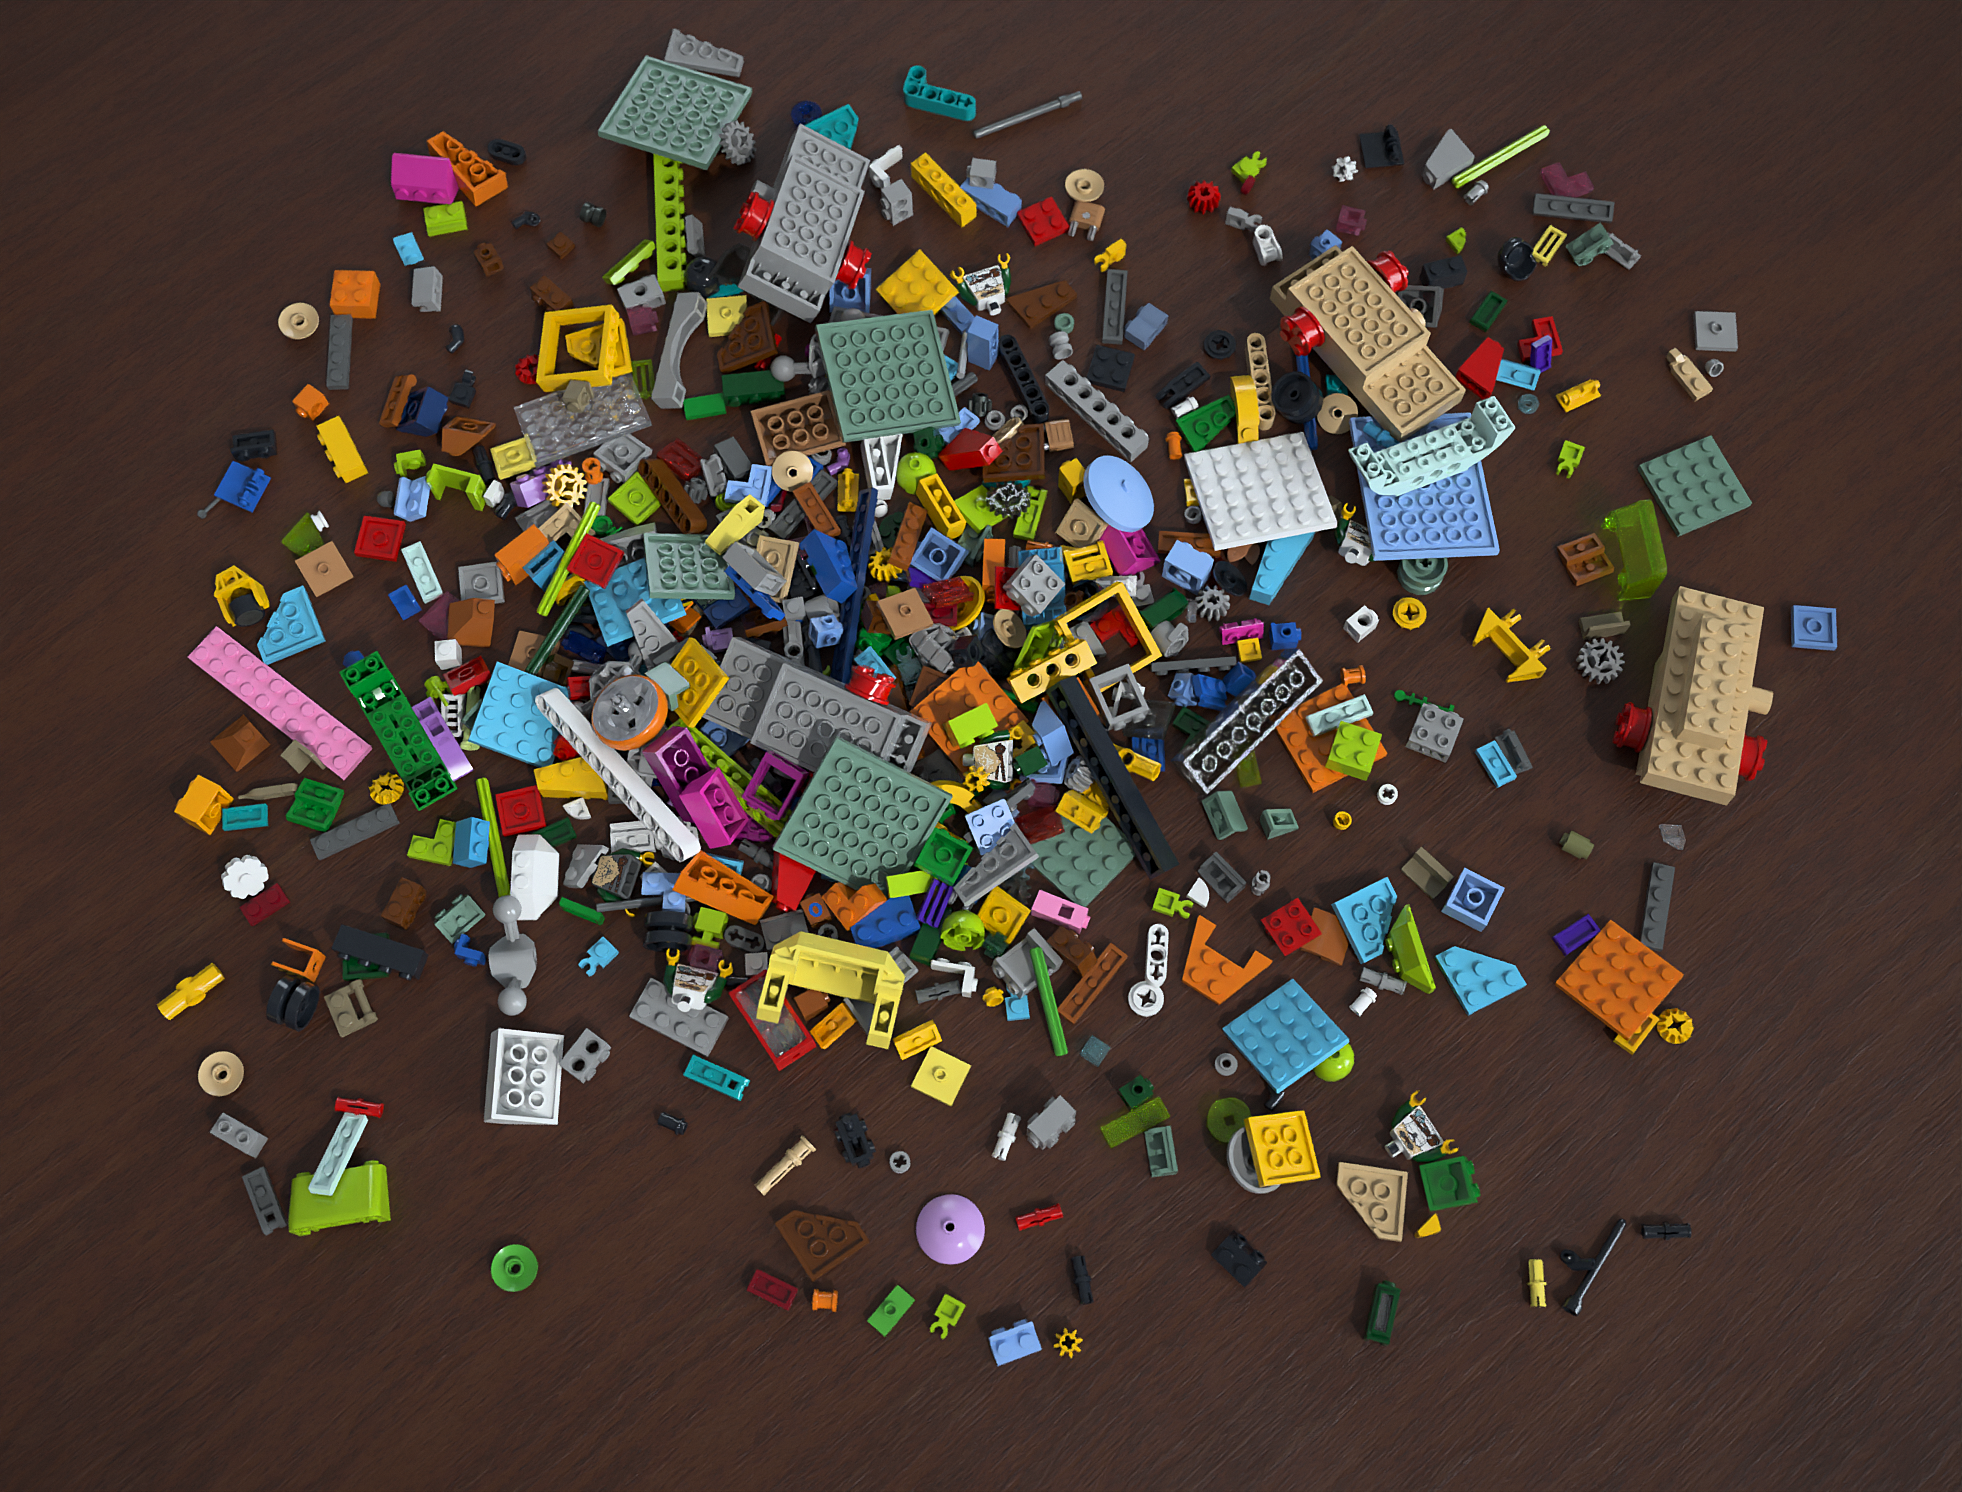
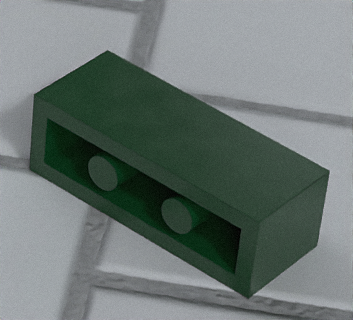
M771 370L722 375L723 397L726 406L738 407L744 404L758 405L762 402L777 403L781 400H786L784 382L775 379Z

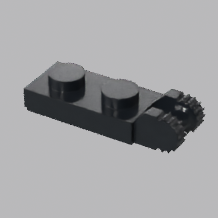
M1196 362L1168 382L1167 386L1160 390L1155 398L1161 400L1171 392L1173 396L1163 405L1166 409H1169L1207 382L1211 375Z

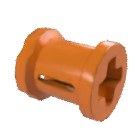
M587 458L582 463L585 480L591 485H596L603 479V473L600 471L601 464L596 458Z
M1359 665L1358 668L1340 669L1341 682L1344 683V686L1358 682L1365 684L1366 678L1363 665Z
M814 1289L812 1309H832V1312H836L838 1291L834 1290L833 1293L819 1292L818 1289Z

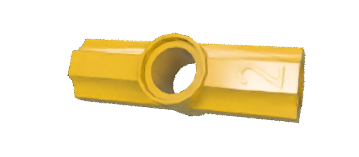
M1113 744L1124 764L1125 760L1132 756V761L1129 764H1125L1128 772H1133L1151 781L1158 777L1161 768L1160 763L1134 753L1131 749Z
M211 963L194 977H187L176 986L177 990L157 1004L158 1009L168 1020H171L188 1006H194L205 998L206 992L225 979L224 975L215 964Z

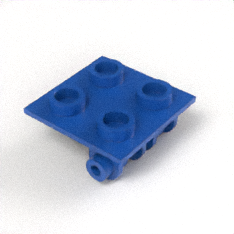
M232 461L214 496L253 513L271 477L264 475L262 469L257 468L255 471Z

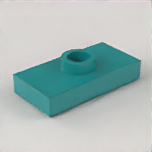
M266 804L222 808V829L224 831L268 826V805Z

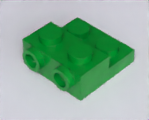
M935 827L914 866L953 886L973 847L969 846L965 840L952 837L948 831Z
M1461 1156L1419 1166L1431 1212L1478 1203L1477 1197H1480V1190L1477 1183L1473 1184L1471 1175L1475 1174L1472 1160L1468 1161L1467 1157Z

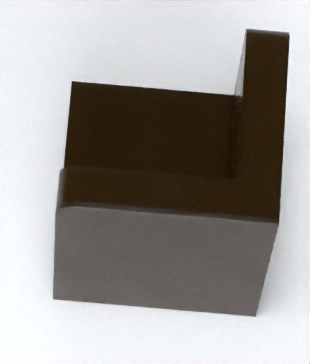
M556 653L549 656L541 678L560 686L567 685L566 680L570 677L574 661Z

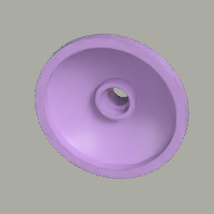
M952 1194L939 1196L927 1203L919 1214L916 1225L917 1239L925 1254L936 1262L948 1265L959 1264L970 1259L980 1248L985 1232L984 1220L976 1205L965 1197ZM949 1223L955 1226L951 1232L946 1230V1225Z

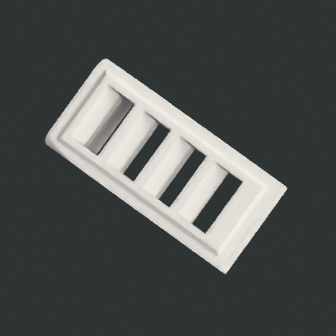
M443 694L448 702V706L445 707L441 701V715L448 726H458V730H450L454 737H463L461 730L463 723L461 720L465 716L466 694L456 696L453 694ZM458 701V705H449V702ZM449 709H458V713H449ZM448 718H458V722H448Z

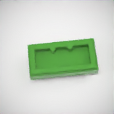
M897 1285L867 1322L885 1337L915 1300Z

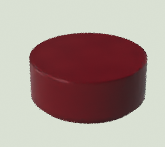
M1249 175L1240 192L1248 195L1256 178Z

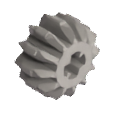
M1215 585L1213 590H1211L1209 586H1206L1205 591L1200 590L1198 592L1199 597H1196L1194 602L1197 604L1195 610L1201 611V618L1206 615L1208 616V621L1212 617L1218 621L1220 615L1226 616V610L1230 608V603H1228L1230 597L1229 595H1224V589L1218 591Z
M1079 755L1076 759H1072V762L1068 765L1063 780L1069 789L1082 793L1085 789H1089L1094 778L1084 759Z

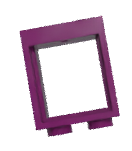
M768 751L765 753L741 798L747 801L746 804L748 806L763 810L766 817L775 821L776 819H783L797 797L809 772L778 753ZM771 765L796 780L780 809L755 794Z

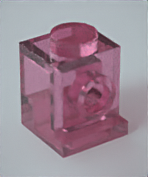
M1342 205L1335 233L1341 231L1359 236L1360 230H1365L1367 219H1364L1365 210Z
M642 307L635 311H631V308L627 309L633 336L657 331L655 323L659 322L656 310L652 311L651 307Z
M1031 779L1036 789L1034 794L1028 799V806L1053 809L1054 803L1059 802L1060 790H1056V787L1046 782L1035 784V779Z
M696 944L694 950H690L688 962H690L691 967L719 973L718 965L723 960L724 954L720 949ZM709 958V962L704 964L702 959Z

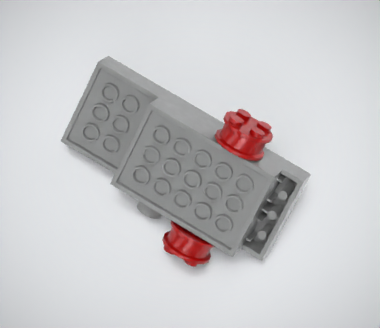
M799 124L791 136L773 188L756 180L746 203H743L740 208L739 214L741 216L734 224L733 229L736 230V233L740 234L743 232L751 236L752 241H754L738 287L809 323L819 313L826 293L836 280L846 284L847 289L854 290L859 278L862 279L867 270L864 267L865 263H868L872 255L869 249H861L854 245V241L849 240L865 192L861 190V186L870 160Z
M732 637L720 666L729 679L702 716L707 720L752 739L751 744L766 751H774L797 766L808 769L810 776L808 783L836 736L911 773L932 722L889 704L887 698L891 688H895L897 684L893 682L895 678L888 674L874 673V668L858 664V666H853L851 669L854 673L850 682L844 684L741 637ZM774 768V772L778 775L791 780H795L787 774L783 773L782 771L778 770L777 768ZM802 787V789H801V792H802V793L804 792V790L806 789V787Z

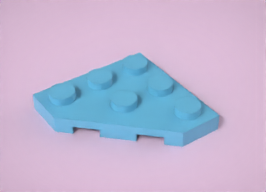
M304 586L283 593L277 611L273 613L263 638L261 637L257 644L263 662L266 665L326 641Z
M1388 877L1331 904L1360 964L1381 955L1383 952L1385 934L1388 933L1392 918L1390 916L1397 899V895Z
M1456 946L1434 957L1467 1016L1527 985L1515 965Z

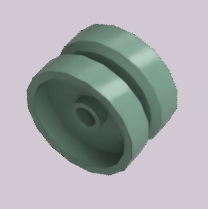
M1447 557L1401 559L1397 570L1401 586L1408 592L1416 595H1427L1434 592L1440 586L1448 568Z

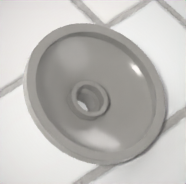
M1242 1127L1232 1135L1227 1147V1162L1234 1179L1243 1188L1253 1193L1264 1194L1277 1189L1281 1184L1259 1187L1246 1128Z

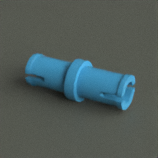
M1369 421L1363 428V432L1375 439L1376 444L1379 446L1383 445L1385 448L1400 444L1399 441L1390 436V432L1382 430L1372 421Z

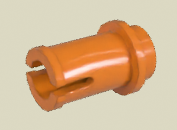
M1170 432L1165 439L1168 443L1169 458L1179 459L1182 457L1180 446L1182 438L1178 432Z
M1028 540L1026 544V550L1053 547L1049 542L1041 543Z

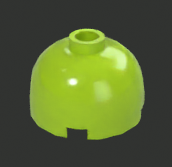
M913 452L906 454L897 464L896 480L898 485L905 489V492L916 494L919 480L936 474L935 465L927 455Z
M968 910L953 912L943 922L941 939H944L943 943L947 947L954 950L966 951L965 947L972 946V950H975L984 943V923L978 915Z
M1346 1044L1314 1067L1312 1070L1315 1072V1075L1320 1079L1332 1082L1347 1076L1354 1065V1053L1351 1046Z

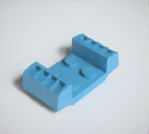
M1062 546L1018 551L1019 566H1021L1026 558L1037 554L1065 583ZM1065 585L1041 614L1031 617L1022 611L1023 625L1026 629H1031L1032 626L1051 621L1066 612L1067 607L1064 605V598L1066 596Z

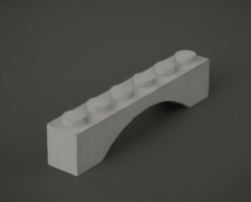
M699 292L678 293L674 303V311L669 323L668 334L665 338V346L661 355V362L656 374V382L651 398L661 409L682 408L686 389L682 384L680 376L681 354L689 336L704 320L708 304Z

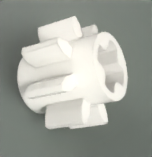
M1349 156L1344 157V159H1336L1338 164L1332 166L1335 173L1333 177H1339L1340 182L1346 179L1352 180V174L1357 172L1355 169L1356 161H1350Z

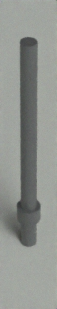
M1081 92L1060 96L1055 101L973 131L974 137L977 139L1056 108H1065L1069 106V103L1082 99Z
M663 896L596 904L597 912L663 905ZM686 896V902L697 901Z

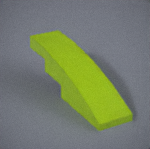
M923 870L885 877L889 898L927 892L932 879H937Z

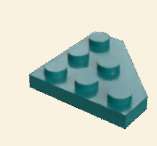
M847 104L804 126L851 150L859 118L851 106Z

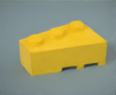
M582 757L534 769L537 787L543 797H583V799L603 798V800H608L607 784Z

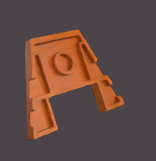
M1199 915L1182 982L1217 1005H1220L1241 989L1242 986L1254 979L1260 972L1268 968L1272 960L1255 951L1244 969L1205 945L1216 925Z

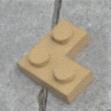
M566 503L538 529L544 534L550 544L553 540L556 542L565 533L572 538L582 518ZM592 528L588 532L591 536L596 534Z

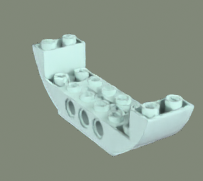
M1495 396L1476 402L1473 413L1468 419L1373 453L1368 443L1356 446L1348 451L1367 484L1375 493L1399 496L1468 470L1470 466L1479 462L1499 447L1513 432L1515 426Z

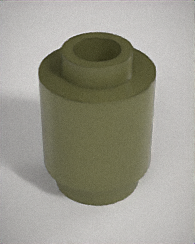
M1572 830L1569 834L1565 832L1559 842L1562 845L1561 850L1579 859H1587L1594 847L1590 839Z

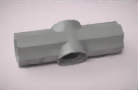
M787 621L788 626L783 627L785 657L805 666L801 622ZM792 651L800 652L797 656L789 655Z

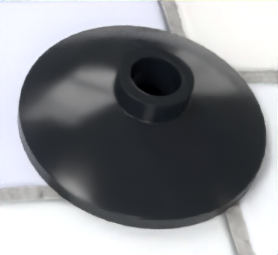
M1218 561L1213 566L1214 577L1222 589L1234 596H1242L1246 593L1247 582L1243 574L1234 565L1226 561Z

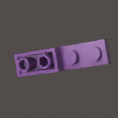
M429 697L413 706L412 709L453 779L456 781L474 771L432 698Z

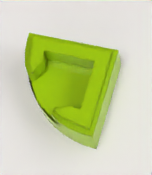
M1463 227L1446 236L1445 239L1456 254L1460 253L1465 245L1466 233Z

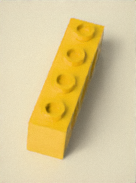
M926 152L911 163V177L961 228L977 217L976 203Z
M1074 638L1067 642L1068 646L1063 649H1053L1048 652L1049 656L1042 660L1041 658L1034 659L1029 663V667L1023 670L1018 668L1010 673L1011 676L1006 679L1017 700L1023 703L1046 691L1058 681L1072 677L1097 664L1086 640ZM1072 653L1074 661L1071 664H1066L1065 657ZM1054 663L1055 671L1052 674H1047V666ZM1035 673L1037 677L1035 683L1028 684V676Z

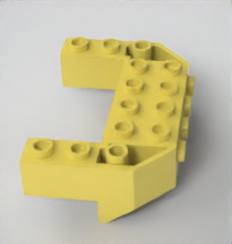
M800 931L774 945L756 1019L778 1024L788 984L875 1004L866 1044L888 1049L905 976L887 951Z

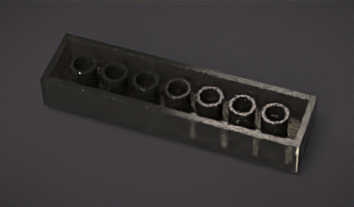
M1286 648L1170 761L1195 793L1208 794L1322 682V679L1300 649Z

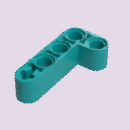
M916 65L909 70L903 86L904 102L907 106L964 121H970L975 118L976 101L973 96L927 85L926 70L922 66Z

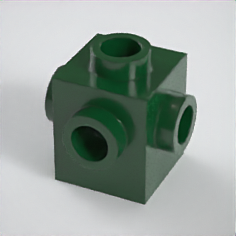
M931 426L913 432L915 452L927 455L930 459L937 458L945 445L939 429Z

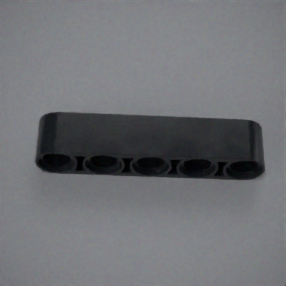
M1003 335L998 342L999 356L1023 405L1028 410L1033 424L1044 425V422L1049 420V405L1017 340L1012 335ZM1029 395H1034V396H1036V397H1035V398H1029L1028 396H1029ZM1037 412H1043L1044 414L1038 415V414H1036V413H1037Z

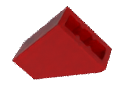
M1488 337L1458 369L1455 378L1482 400L1490 398L1504 348L1501 347L1499 342Z
M964 428L938 454V457L946 469L951 471L988 466L1003 451L993 436Z
M774 850L771 892L774 898L771 902L776 904V908L784 913L796 911L816 870Z

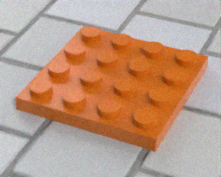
M979 662L972 667L959 668L909 711L911 714L932 722L928 735L962 775L964 772H970V766L963 765V755L974 754L973 748L979 745L980 740L977 736L974 738L975 742L961 749L959 745L953 747L942 724L985 703L988 704L998 725L993 728L994 731L1005 729L1009 731L1011 727H1015L1022 720L1026 723L1029 721Z
M1344 683L1270 720L1271 725L1312 793L1348 776L1325 768L1337 729L1313 737L1305 719L1310 714L1353 699L1354 697L1348 687L1344 686ZM1366 718L1351 723L1374 731ZM1381 742L1379 743L1374 762L1388 754Z
M1610 920L1556 981L1555 986L1628 1041L1682 979L1684 974Z

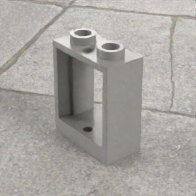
M736 541L727 548L726 554L722 557L754 590L775 596L787 581L756 549Z
M1129 664L1089 679L1087 686L1107 731L1113 728L1114 731L1124 728L1126 723L1131 721L1137 723L1146 718L1145 716L1149 708ZM1126 679L1139 708L1112 718L1100 689Z

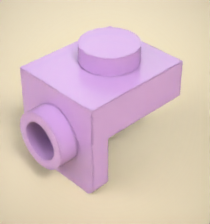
M705 627L706 634L702 635L704 647H708L712 653L727 651L733 637L732 628L711 631L710 627Z

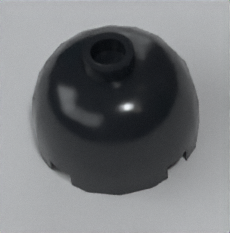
M703 256L690 261L684 272V280L690 293L699 292L704 298L712 296L720 290L719 287L725 282V275L717 261Z
M1088 579L1081 580L1072 587L1074 593L1078 590L1084 593L1083 601L1104 589L1099 583ZM1109 598L1077 616L1075 619L1088 623L1099 620L1108 610Z

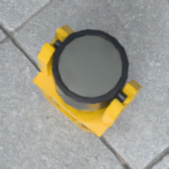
M235 565L216 575L214 596L217 598L228 624L231 623L233 627L236 625L246 627L260 622L265 617L264 609L269 607V600L260 583Z

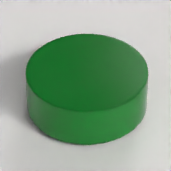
M605 515L597 516L592 524V529L599 537H605V533L613 528L611 519Z

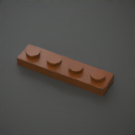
M908 503L887 563L904 571L908 570L928 510L914 503Z
M1110 943L1097 959L1098 962L1079 981L1057 1008L1058 1014L1074 1026L1127 960L1128 955Z

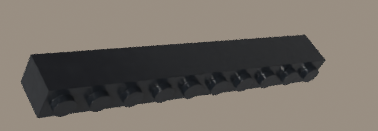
M1075 675L1058 681L1047 689L1046 692L1146 874L1151 880L1179 865V862Z

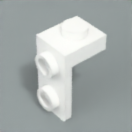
M899 145L889 149L884 156L875 159L869 165L870 178L877 188L883 189L890 185V177L884 171L902 159V148Z
M1120 681L1119 688L1114 687L1111 700H1115L1113 707H1109L1112 718L1117 715L1121 697L1136 701L1129 684ZM1137 683L1142 692V695L1144 696L1145 687H1142L1139 683Z
M937 958L936 961L931 960V969L964 975L963 997L971 998L972 991L976 992L978 979L974 978L975 967H971L970 963L958 962V964H953L943 958Z

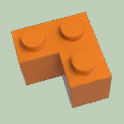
M839 882L835 883L822 896V899L847 931L851 930L853 925L888 900L875 883L862 886L856 891Z

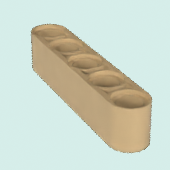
M1253 333L1248 336L1245 347L1248 375H1251L1257 393L1259 410L1258 429L1268 430L1273 425L1275 407L1271 398L1272 386L1266 344L1261 334ZM1259 398H1264L1266 401H1261ZM1261 416H1266L1269 419H1263Z

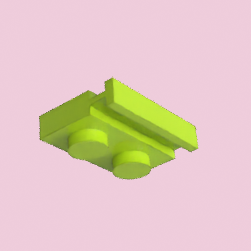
M462 201L424 208L429 236L468 229Z

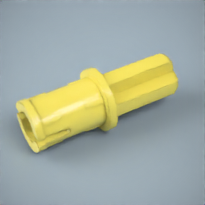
M1531 1259L1529 1260L1530 1282H1527V1285H1530V1306H1537V1296L1539 1297V1306H1546L1544 1285L1547 1284L1544 1282L1543 1261Z

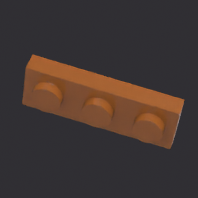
M811 482L792 491L815 530L832 538L841 534L840 528Z
M1159 531L1158 553L1169 554L1178 540L1190 544L1193 549L1199 552H1205L1213 557H1220V550L1214 551L1209 534Z

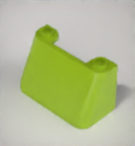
M368 1161L364 1163L365 1166L344 1169L332 1196L315 1194L309 1191L308 1187L315 1174L311 1175L310 1172L296 1174L297 1178L292 1179L288 1219L289 1232L298 1236L311 1234V1230L316 1232L319 1229L357 1222L368 1223L377 1219L378 1222L390 1221L386 1166L379 1164L378 1161Z

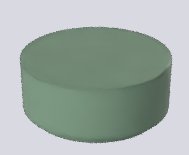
M1067 313L1057 315L1054 320L1055 330L1057 332L1070 333L1074 328L1073 317Z

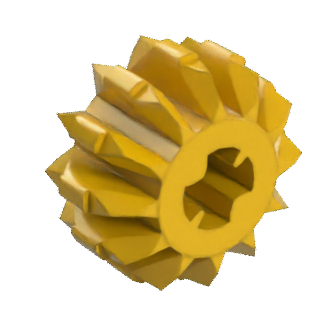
M882 547L881 552L875 550L876 556H871L869 559L871 563L868 564V568L871 571V575L881 583L884 580L890 583L891 578L898 579L897 573H903L902 569L887 563L892 547L888 550Z

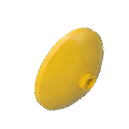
M955 577L948 581L950 588L948 593H939V604H957V627L947 626L953 631L962 629L973 622L983 607L985 592L982 589V585L973 577Z

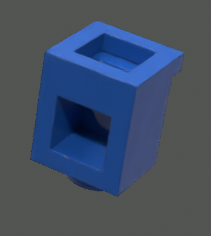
M1295 622L1270 624L1268 632L1271 650L1297 647L1298 640H1301V629L1296 628Z

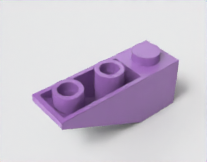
M558 458L552 460L549 466L537 467L529 475L523 474L516 477V481L510 483L517 505L529 508L544 501L549 495L548 493H543L547 486L542 483L548 481L545 474H552L550 468L557 469L558 464L571 465V461Z

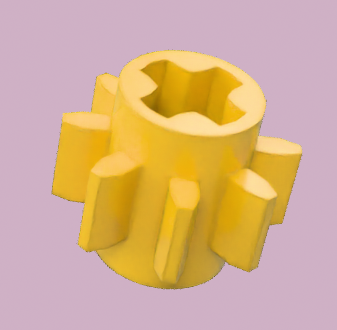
M973 765L969 767L970 772L963 773L966 777L963 785L967 784L970 787V792L975 790V788H977L978 792L984 790L983 785L987 786L990 784L987 781V776L990 773H986L983 770L984 766H980L976 770V767ZM978 776L979 780L975 781L974 777Z
M1064 1328L1063 1336L1056 1334L1055 1337L1060 1341L1054 1345V1348L1060 1347L1062 1350L1060 1356L1065 1352L1072 1358L1074 1350L1077 1352L1081 1351L1077 1347V1343L1083 1340L1080 1338L1076 1339V1330L1070 1334ZM1065 1337H1069L1070 1341L1074 1340L1075 1344H1072L1071 1349H1067V1346H1062Z

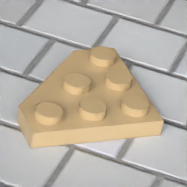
M1339 1162L1336 1187L1377 1239L1402 1241L1408 1172Z

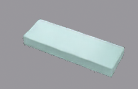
M421 541L401 549L424 603L444 596Z
M1364 694L1310 714L1305 719L1313 737L1337 729L1340 721L1351 724L1372 716L1373 711Z

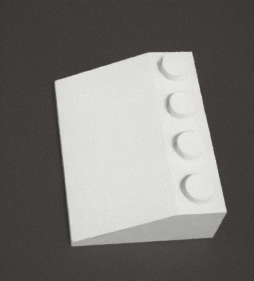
M500 1028L491 1033L484 1122L557 1125L562 1069L559 1063L563 1055L564 1035Z

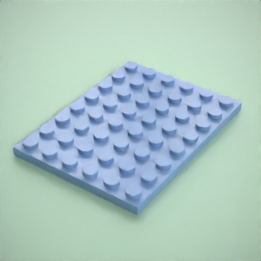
M1471 413L1442 414L1403 442L1471 417ZM1374 417L1350 418L1349 426L1353 448L1368 443L1373 453L1386 449L1383 445L1379 446L1376 444L1375 439L1363 432L1364 426L1369 421H1372L1384 430ZM1481 460L1470 466L1466 471L1399 496L1375 493L1357 468L1374 561L1498 555L1500 549Z

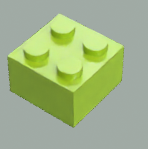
M987 703L942 724L952 746L956 747L959 745L960 749L974 743V738L977 736L980 740L995 733L993 728L998 726Z
M1340 721L1325 768L1366 781L1371 772L1382 734Z

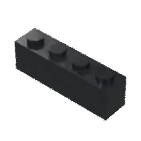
M341 924L331 948L337 953L336 957L342 960L349 961L352 958L358 960L357 964L370 968V965L378 967V971L390 974L391 971L399 973L398 977L411 981L412 978L420 979L429 956L424 950Z

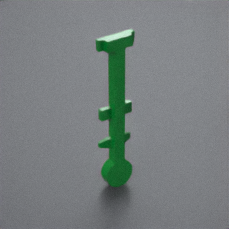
M1397 690L1394 694V699L1398 702L1405 700L1409 702V705H1412V703L1420 705V708L1423 703L1429 704L1427 702L1428 698L1423 697V700L1415 698V693L1408 696L1405 695L1404 691ZM1451 704L1449 709L1442 706H1438L1439 709L1446 712H1453L1454 705Z

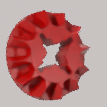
M526 354V357L523 359L519 358L518 364L515 365L517 378L525 384H536L539 357L536 354L533 356ZM529 364H531L534 367L533 374H531V372L528 370Z

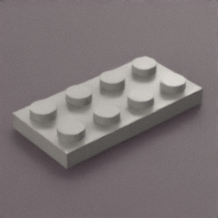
M650 978L629 1016L631 1019L706 1057L709 1056L729 1019L728 1016L708 1006H705L702 1010L690 1008L688 1012L680 1011L677 1005L672 1003V995L668 994L664 984L653 978Z

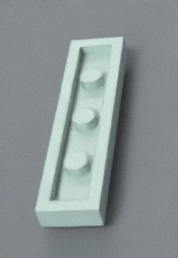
M344 1113L308 1187L311 1193L333 1195L368 1122L366 1115Z

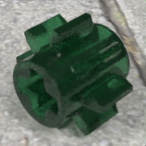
M996 932L995 935L989 933L982 944V947L986 949L984 954L991 959H995L996 956H1003L1009 947V944L1005 942L1007 936L1000 932Z

